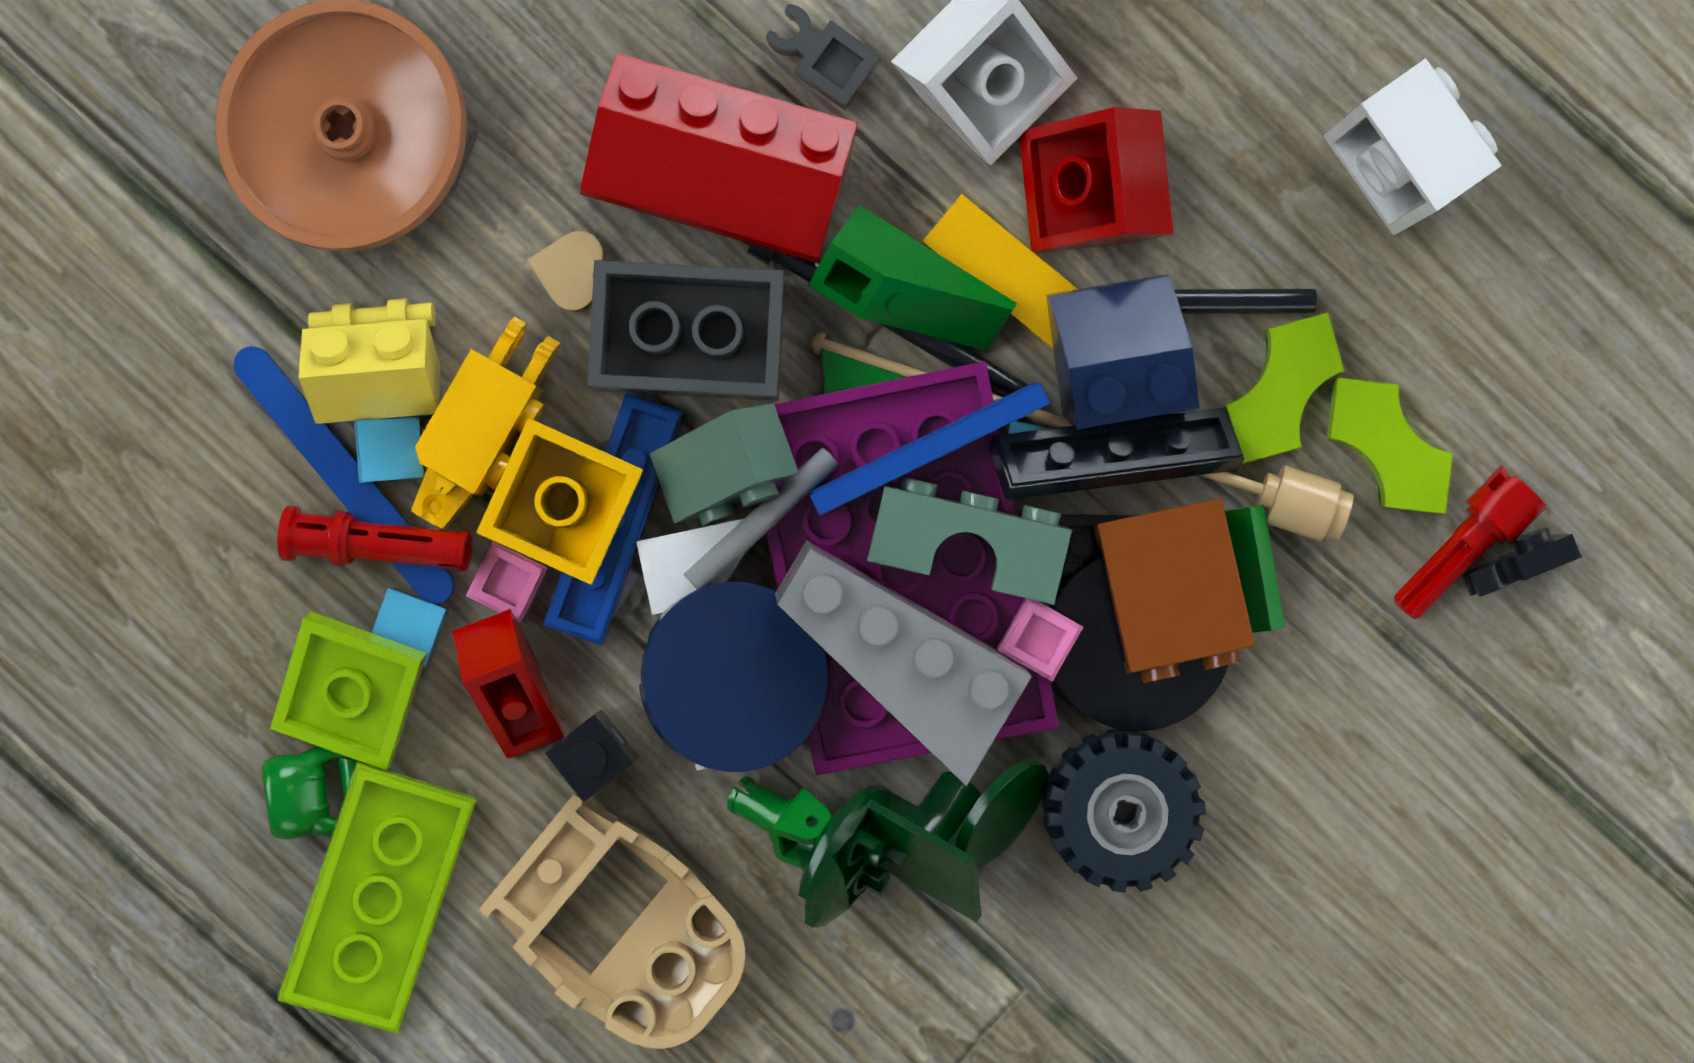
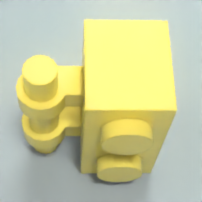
M407 298L388 300L387 306L355 309L353 303L333 304L331 311L309 313V329H302L298 378L315 424L434 414L439 405L441 365L429 328L436 325L435 308L432 302L410 304Z

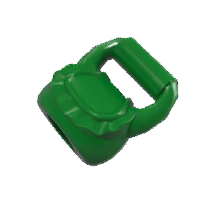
M313 747L299 755H279L266 760L261 766L271 834L279 839H295L309 833L331 836L337 818L330 817L328 810L331 805L328 804L324 780L326 774L323 772V765L326 762L338 759L343 797H345L357 760L321 747Z

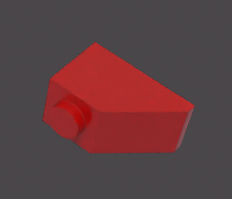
M510 609L452 631L462 683L507 759L564 738L562 726L532 648Z

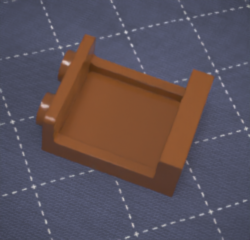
M1222 498L1097 524L1093 529L1098 553H1102L1125 655V662L1123 663L1126 674L1140 671L1143 683L1179 676L1177 663L1202 658L1204 670L1242 662L1239 650L1255 646Z

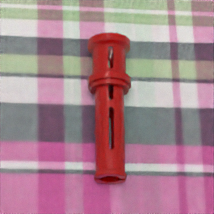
M289 505L283 510L279 521L277 549L282 561H294L297 556L330 559L333 566L343 567L346 564H351L354 559L467 571L472 555V536H470V531L457 532L358 522L356 515H352L349 511H338L335 516L302 513L298 506Z

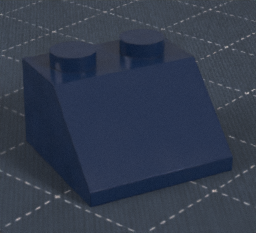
M1165 274L1046 295L1062 415L1077 430L1200 408L1193 346L1169 275Z

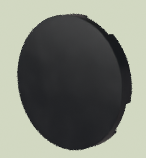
M1102 553L1080 565L1058 590L1055 604H1051V609L1083 626L1082 631L1056 674L1055 680L1067 699L1078 710L1103 725L1127 731H1149L1176 724L1200 709L1215 693L1226 674L1228 665L1204 670L1202 658L1177 663L1179 676L1143 683L1140 671L1126 674L1123 663L1125 662V655Z

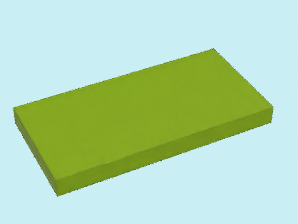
M356 762L278 993L277 1001L398 1034L476 803L475 796L389 770L385 771L366 763Z

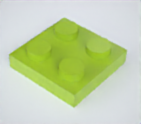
M310 611L302 619L270 729L387 771L393 763L427 653Z

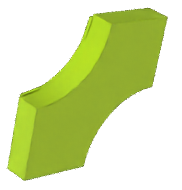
M1328 312L1265 330L1267 355L1258 380L1243 396L1223 405V408L1225 407L1245 458L1242 464L1302 448L1300 422L1308 399L1323 382L1345 372Z
M1340 377L1334 378L1327 440L1350 447L1368 463L1378 483L1380 507L1446 514L1453 453L1430 446L1413 432L1401 410L1399 384Z

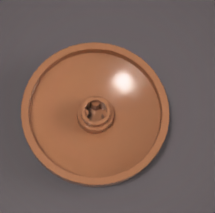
M322 0L301 5L282 13L260 28L244 44L230 65L220 89L215 117V136L221 165L229 184L243 205L259 221L280 235L305 246L327 251L348 252L375 248L401 238L424 222L438 208L451 189L462 163L467 137V115L462 90L453 68L437 45L416 25L392 10L376 4L359 0Z

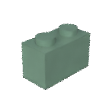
M774 403L731 410L650 453L674 523L699 518L702 527L711 526L735 517L737 515L735 505L742 502L743 507H748L778 496L779 492L776 485L799 474Z

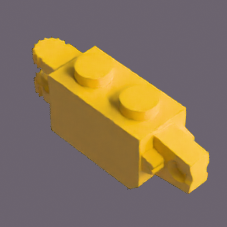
M513 317L489 357L470 349L415 445L419 463L427 467L411 511L439 528L447 529L473 495L483 496L488 487L496 490L510 459L507 453L518 434H521L527 419L530 418L538 421L543 413L545 405L538 401L543 389L538 386L557 355L561 344L559 341L548 336L535 349L532 360L522 377L508 370L505 367L514 351L523 341L527 323L517 317Z

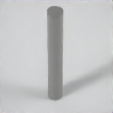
M824 448L820 449L798 469L799 474L787 479L777 489L779 492L778 496L762 502L688 569L683 574L696 590L711 584L839 467L837 461Z

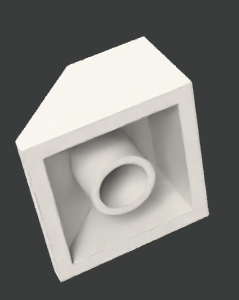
M952 0L891 61L923 102L989 165H992L1078 79L1019 0Z

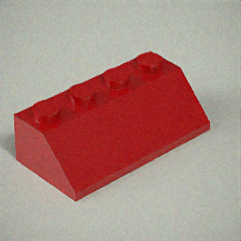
M616 53L598 105L581 182L580 195L819 263L851 159L858 122Z

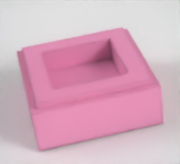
M492 541L466 597L499 613L510 609L515 619L523 623L550 567Z
M1025 598L997 650L1053 681L1082 631L1083 626L1039 601Z

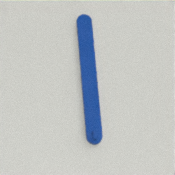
M254 346L240 350L234 359L236 375L352 515H356L358 522L411 526L375 482L359 483L357 460L326 423L315 424L307 400L265 350ZM392 563L422 600L433 604H441L452 596L455 582L446 568Z

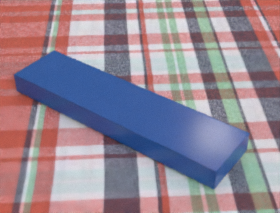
M1034 382L812 490L813 494L810 497L820 516L1050 404L1041 383L1037 384V382Z
M625 393L605 452L643 469L644 472L593 585L561 572L543 623L544 626L601 646L604 645L627 575L638 549L636 542L641 540L660 486L650 453L676 440L685 416L684 412Z

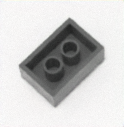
M594 260L587 386L595 391L779 401L786 282L784 270Z

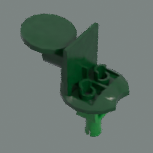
M1023 759L1007 768L981 795L973 784L969 782L966 786L952 772L946 771L940 775L918 806L894 794L882 785H870L845 802L832 817L828 808L805 788H802L795 798L786 800L755 782L753 778L745 776L739 781V786L746 789L745 793L734 787L728 798L727 809L731 813L738 814L769 832L775 856L782 862L803 869L798 896L806 900L805 924L812 928L826 926L843 914L864 893L866 888L882 896L888 885L890 873L977 923L982 916L977 868L996 859L1025 829L1038 809L1046 791L1049 774L1045 765L1035 760Z

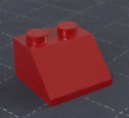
M1111 107L1028 128L1019 137L1030 246L1033 253L1128 244L1174 234L1161 111Z

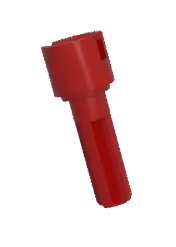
M1502 465L1466 500V503L1469 505L1466 509L1469 516L1453 531L1454 534L1395 594V604L1413 619L1420 618L1478 557H1482L1497 540L1501 543H1504L1506 540L1513 543L1547 508L1546 504L1532 489L1517 476L1510 477Z

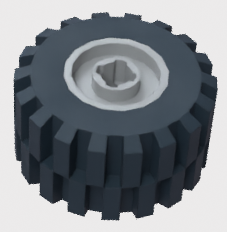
M1120 729L1106 730L1107 734L1096 736L1093 733L1082 738L1083 743L1075 749L1069 747L1061 755L1063 761L1058 768L1052 767L1049 773L1048 780L1050 784L1048 791L1043 795L1042 801L1046 817L1043 818L1046 831L1064 862L1075 874L1078 872L1087 882L1097 887H1100L1101 884L1107 885L1114 892L1126 893V887L1133 886L1139 891L1152 889V881L1162 878L1167 882L1175 877L1177 874L1173 871V868L1180 861L1187 865L1195 855L1190 850L1193 841L1201 842L1205 828L1199 824L1200 815H1206L1205 801L1199 797L1198 789L1201 788L1196 775L1190 772L1186 766L1188 763L1178 753L1147 734L1137 731L1132 733L1123 732Z

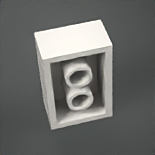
M1426 58L1361 103L1323 136L1393 236L1437 212L1502 166L1494 155L1498 149L1490 132L1479 121L1474 120L1471 122L1457 103V100L1460 99V94L1452 78L1440 67L1433 69Z

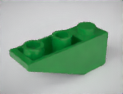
M858 205L830 243L808 284L809 287L860 319L952 341L985 351L989 349L1017 304Z

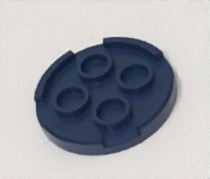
M724 582L706 586L678 599L659 617L648 635L649 638L644 649L641 664V684L639 689L642 704L648 720L658 736L671 750L687 761L717 771L745 772L757 770L774 764L788 756L802 744L815 727L827 694L828 668L824 649L778 606L775 597L776 591L746 582Z

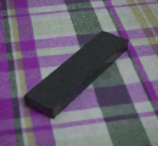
M1225 407L1158 415L1078 430L1074 426L993 435L989 446L1005 500L1239 470L1245 459Z

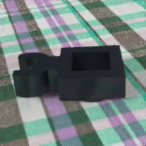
M1546 527L1518 537L1513 542L1516 550L1499 556L1497 560L1464 571L1462 577L1470 596L1478 594V597H1481L1516 581L1527 580L1582 558L1573 534H1554L1551 536L1549 528Z

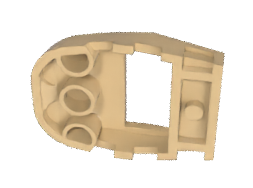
M576 793L572 795L478 909L486 919L493 913L517 940L512 948L530 967L533 965L556 989L554 994L573 1010L578 1006L604 1022L605 1029L631 1044L640 1045L648 1049L672 1048L689 1041L700 1033L735 991L745 966L744 940L738 925L727 909L710 893L690 869L673 856L657 839L589 800L583 803ZM618 839L663 876L667 882L595 970L590 973L540 932Z

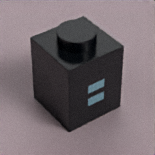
M602 709L545 752L546 756L583 803L639 758Z

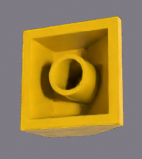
M528 418L476 533L593 585L644 470Z

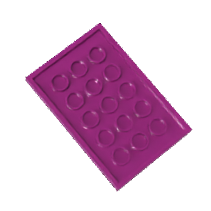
M986 361L774 405L797 469H800L822 448L828 451L839 464V467L816 487L818 488L993 403L994 399ZM1000 429L902 475L937 484L935 494L937 497L960 502L963 490L998 498L997 511L1017 515L1014 499L1005 500L989 450L993 435H1001ZM900 477L820 516L810 497L813 493L810 492L766 533L777 589L807 540L996 650L1025 600L1023 597L991 589L996 555L992 546L984 538L974 533L962 532L946 538L935 552L930 575L867 561L885 485L898 487ZM783 481V482L777 484V485H776L777 489H778L785 481ZM824 650L828 668L827 694L820 717L808 735L816 776L931 753ZM1024 666L1032 677L994 741L1059 728L1049 679Z

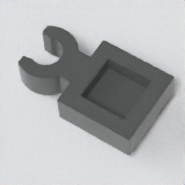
M788 4L785 8V15L798 24L800 28L799 33L792 39H783L777 33L770 30L766 35L769 46L778 54L784 56L798 55L803 58L795 69V75L840 108L846 110L881 61V56L831 20L821 34L817 33L812 29L808 14L802 8Z

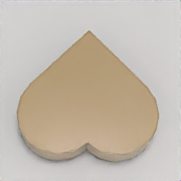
M573 231L527 259V262L551 299L561 309L568 312H581L592 305L594 260L605 261V252L602 244L593 234L586 231Z

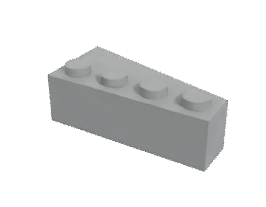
M806 540L775 593L778 606L967 786L1032 676L1019 662Z

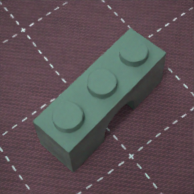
M904 476L900 477L898 487L885 485L867 561L930 575L935 552L946 538L962 532L974 533L984 538L992 546L996 555V565L991 583L993 591L1052 605L1055 604L1072 533L1069 527L1059 525L1061 513L1024 505L1022 516L997 511L998 498L963 490L960 502L935 496L937 484Z

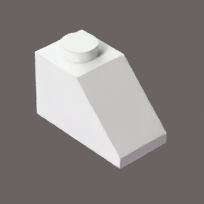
M743 519L636 542L652 615L664 613L678 599L696 590L683 574ZM749 549L708 586L729 582Z

